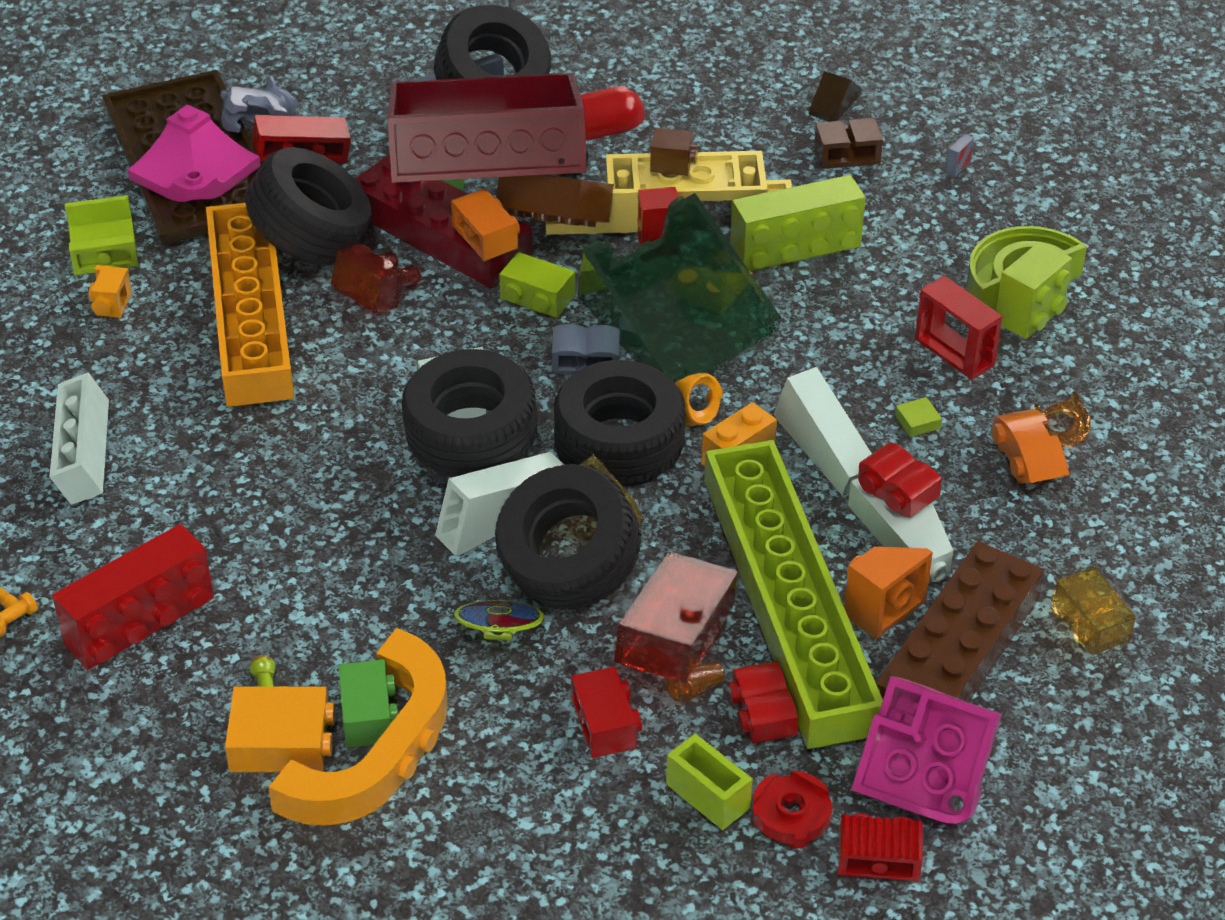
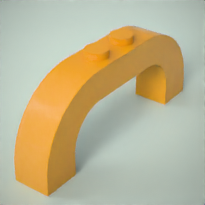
M396 628L376 652L377 660H385L386 675L394 674L395 685L403 688L411 695L409 701L368 754L359 763L348 769L337 772H322L290 759L268 787L272 812L292 821L309 825L325 826L347 823L377 810L392 797L404 780H409L413 776L419 760L425 752L429 753L434 748L438 735L445 723L448 709L444 667L438 655L427 643L401 629Z

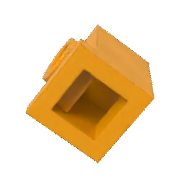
M96 265V281L92 282L89 287V300L92 302L91 308L97 316L121 318L132 295L128 268Z

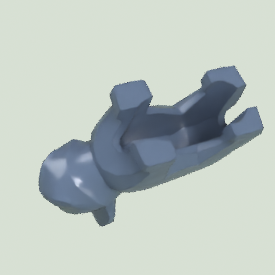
M268 76L265 91L232 87L228 91H221L220 93L223 100L221 122L223 128L231 132L240 131L241 126L237 123L240 119L254 124L255 115L293 116L298 105L297 99L286 89L276 86L273 76Z

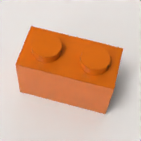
M486 188L451 200L453 227L483 261L518 248L517 234L520 233V227L517 219L513 215L510 216L503 208L500 200L494 198Z

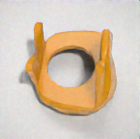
M697 373L675 382L685 400V425L691 427L710 423L716 417L719 411L720 400L723 397V389L716 378L708 373ZM705 384L710 389L706 394V401L710 403L703 410L696 411L689 404V395L695 386Z

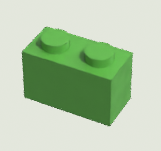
M384 659L338 664L346 748L375 745L398 715L397 703L389 704L388 701L389 697H396L394 674L386 675Z

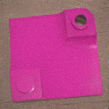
M187 104L167 118V125L157 141L127 171L129 180L173 201L187 202L196 199H214L226 193L260 167V158L236 143L219 129L211 120L210 114Z
M890 676L879 714H874L851 790L945 823L956 824L969 820L975 814L982 793V778L1002 714L952 697L933 688L900 677ZM955 795L963 799L964 803L961 810H956L952 806V799Z

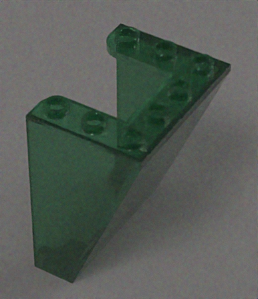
M696 193L686 198L681 196L673 200L668 206L669 210L666 213L662 237L653 242L646 241L640 244L633 253L625 257L624 255H619L612 259L614 248L609 241L601 242L597 240L589 244L582 254L577 291L579 299L602 325L620 329L619 344L636 362L657 368L674 383L689 375L704 373L776 334L781 321V316Z

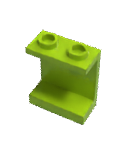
M128 195L64 203L69 226V251L74 275L95 273L96 265L121 268L138 267Z

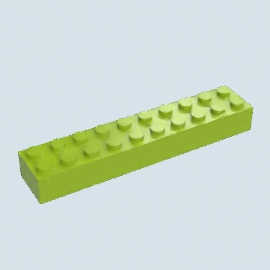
M768 440L706 451L704 482L773 661L779 663L782 669L787 689L796 707L798 727L807 750L867 738L874 714H879L883 699L775 441Z

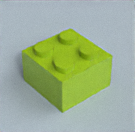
M1039 241L1006 268L1001 274L996 312L1003 316L1001 326L1024 339H1028L1037 330L1041 331L1053 316L1061 314L1068 302L1066 292L1072 279L1070 270L1073 258Z

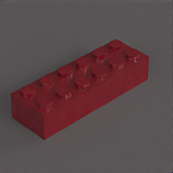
M390 154L355 178L369 198L372 225L491 289L500 283L499 274L518 252L533 257L532 227L517 220L520 227V233L517 234L518 248L483 261L452 224L451 200L468 194L442 180L392 183Z

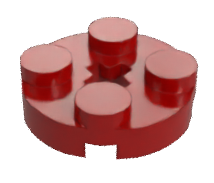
M791 771L790 776L778 777V773L771 774L764 778L754 791L753 824L766 836L775 841L787 843L795 849H801L806 847L810 841L820 837L830 825L832 803L829 798V791L821 780L811 774L802 771ZM794 803L799 804V811H788L783 805L792 806Z

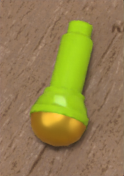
M266 655L256 656L250 663V674L257 681L258 687H274L272 678L276 669L275 662Z

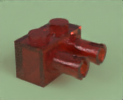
M355 244L352 247L338 250L330 285L375 314L397 308L402 288L418 285L421 280V274L417 267L414 268V265L398 269L399 260L392 251L376 255L371 252L369 247Z

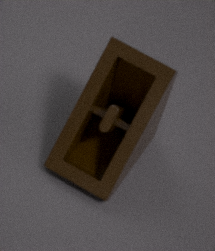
M824 71L808 115L828 122L838 121L862 94V89L850 79Z

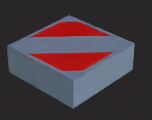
M964 134L948 149L947 174L956 177L971 162L974 137Z

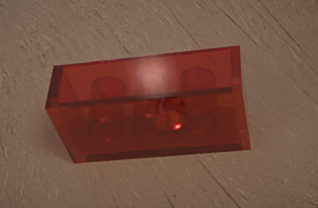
M669 551L618 624L614 662L686 684L733 609L739 571Z

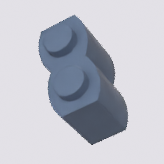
M562 324L553 327L552 372L561 375H573L582 368L598 362L619 360L620 329L608 325H596L585 328L575 324Z

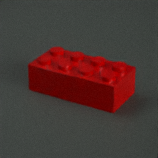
M181 523L52 594L63 643L87 671L100 663L106 662L112 656L133 644L139 643L147 636L172 624L180 617L214 599L206 548Z

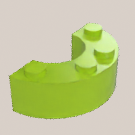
M1018 226L996 231L983 238L973 249L970 257L966 291L996 311L1002 272L1039 241L1073 258L1070 270L1072 273L1071 280L1082 276L1087 246L1066 233L1044 227Z

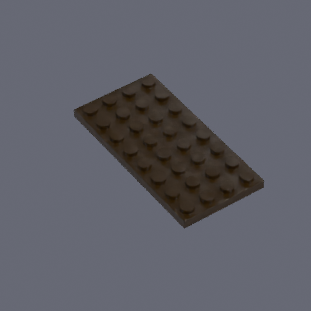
M217 69L102 95L104 107L129 167L140 160L157 141L167 125V118L187 104L210 114L211 120L219 129L236 143L254 153L252 141L241 119L237 121L241 126L239 132H231L223 128L221 122L223 100L220 93L221 91H227ZM259 168L226 193L214 199L177 202L137 184L162 245L176 243L201 235H209L206 207L246 203V189Z

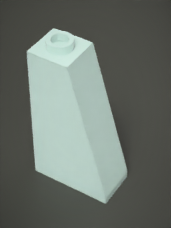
M817 367L788 377L774 412L775 418L841 495L850 492V482L858 478L859 462L872 453Z
M551 452L449 478L435 536L455 556L461 555L495 537L498 515L511 492L533 474L546 468L564 464Z
M858 478L850 482L849 508L883 547L928 548L933 552L929 584L940 582L950 575L953 548L933 503L927 505L911 518L905 517L898 512L892 511L884 499L865 492Z

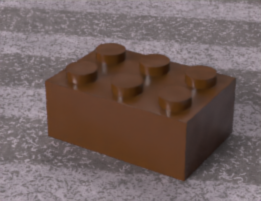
M553 175L499 177L496 198L500 200L503 208L507 209L510 216L530 217L536 220L551 222L556 221L568 225L596 227L597 221L609 222L614 184Z

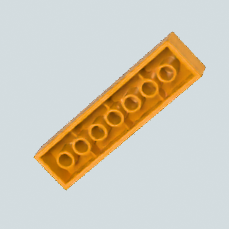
M246 203L206 207L226 407L295 399L276 247L264 238L253 225L247 213Z

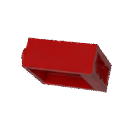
M946 276L924 286L919 295L920 301L916 320L915 340L970 380L993 368L996 362L1003 316ZM946 312L969 327L967 339L945 324Z

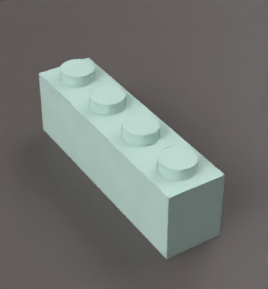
M89 372L59 383L57 389L50 479L71 505L83 500L92 499L103 493L109 399Z

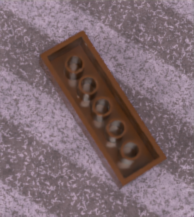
M977 540L877 680L876 685L882 699L891 676L900 677L970 702L1039 600L1045 569Z

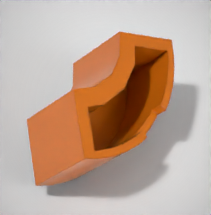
M1028 409L993 416L994 424L991 426L993 441L995 444H998L999 451L1004 452L1010 460V469L1018 484L1033 483L1069 475L1068 465L1058 436H1050L1044 424L1048 423V419L1041 412L1035 409Z

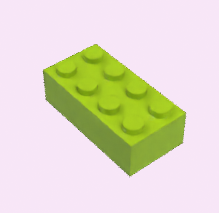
M847 175L732 200L730 251L742 271H754L861 247L866 197L853 177Z

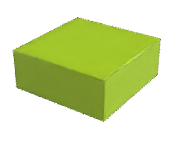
M927 397L896 405L895 416L910 437L941 429L942 418Z

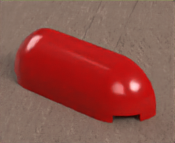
M616 86L580 95L584 106L585 141L632 130L638 127L645 119V108L641 98L625 86Z

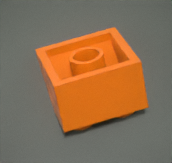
M873 547L862 556H856L847 568V586L844 594V608L849 620L876 640L926 603L933 552L928 548Z

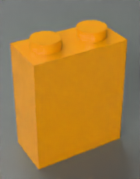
M234 686L225 744L229 772H281L290 759L311 769L323 772L325 756H332L333 740L332 733H328V726H334L336 719L335 702L328 701L327 687Z

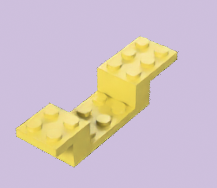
M762 151L698 152L696 164H690L688 176L650 172L651 153L606 154V183L614 184L609 222L597 221L596 227L562 224L556 221H545L546 235L624 234L637 232L638 190L676 187L679 199H684L685 202H721L730 200L732 211V200L791 188L792 183L791 180H766Z

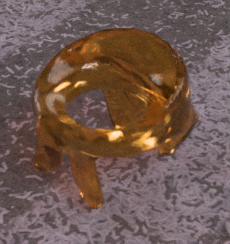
M1076 391L1072 392L1069 400L1056 403L1041 412L1048 421L1056 414H1068L1075 418L1074 426L1061 432L1050 429L1048 423L1044 424L1050 436H1058L1061 445H1076L1088 438L1091 428L1090 417ZM1035 404V410L1041 412L1039 404Z

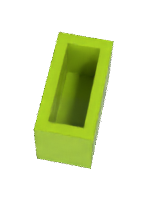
M520 252L512 258L499 274L500 299L555 318L559 317L575 297L574 270Z
M696 733L667 754L666 785L721 830L727 828L751 808L753 778Z

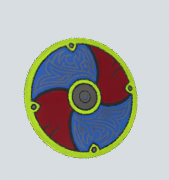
M486 600L459 607L454 612V618L458 623L466 627L481 630L484 633V639L512 641L513 634L516 631L530 629L541 624L544 620V614L540 609L521 602Z

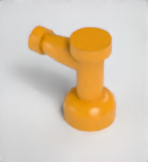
M0 587V604L6 608L0 612V638L6 633V625L26 613L31 615L38 611V605L30 593L25 592L17 599Z

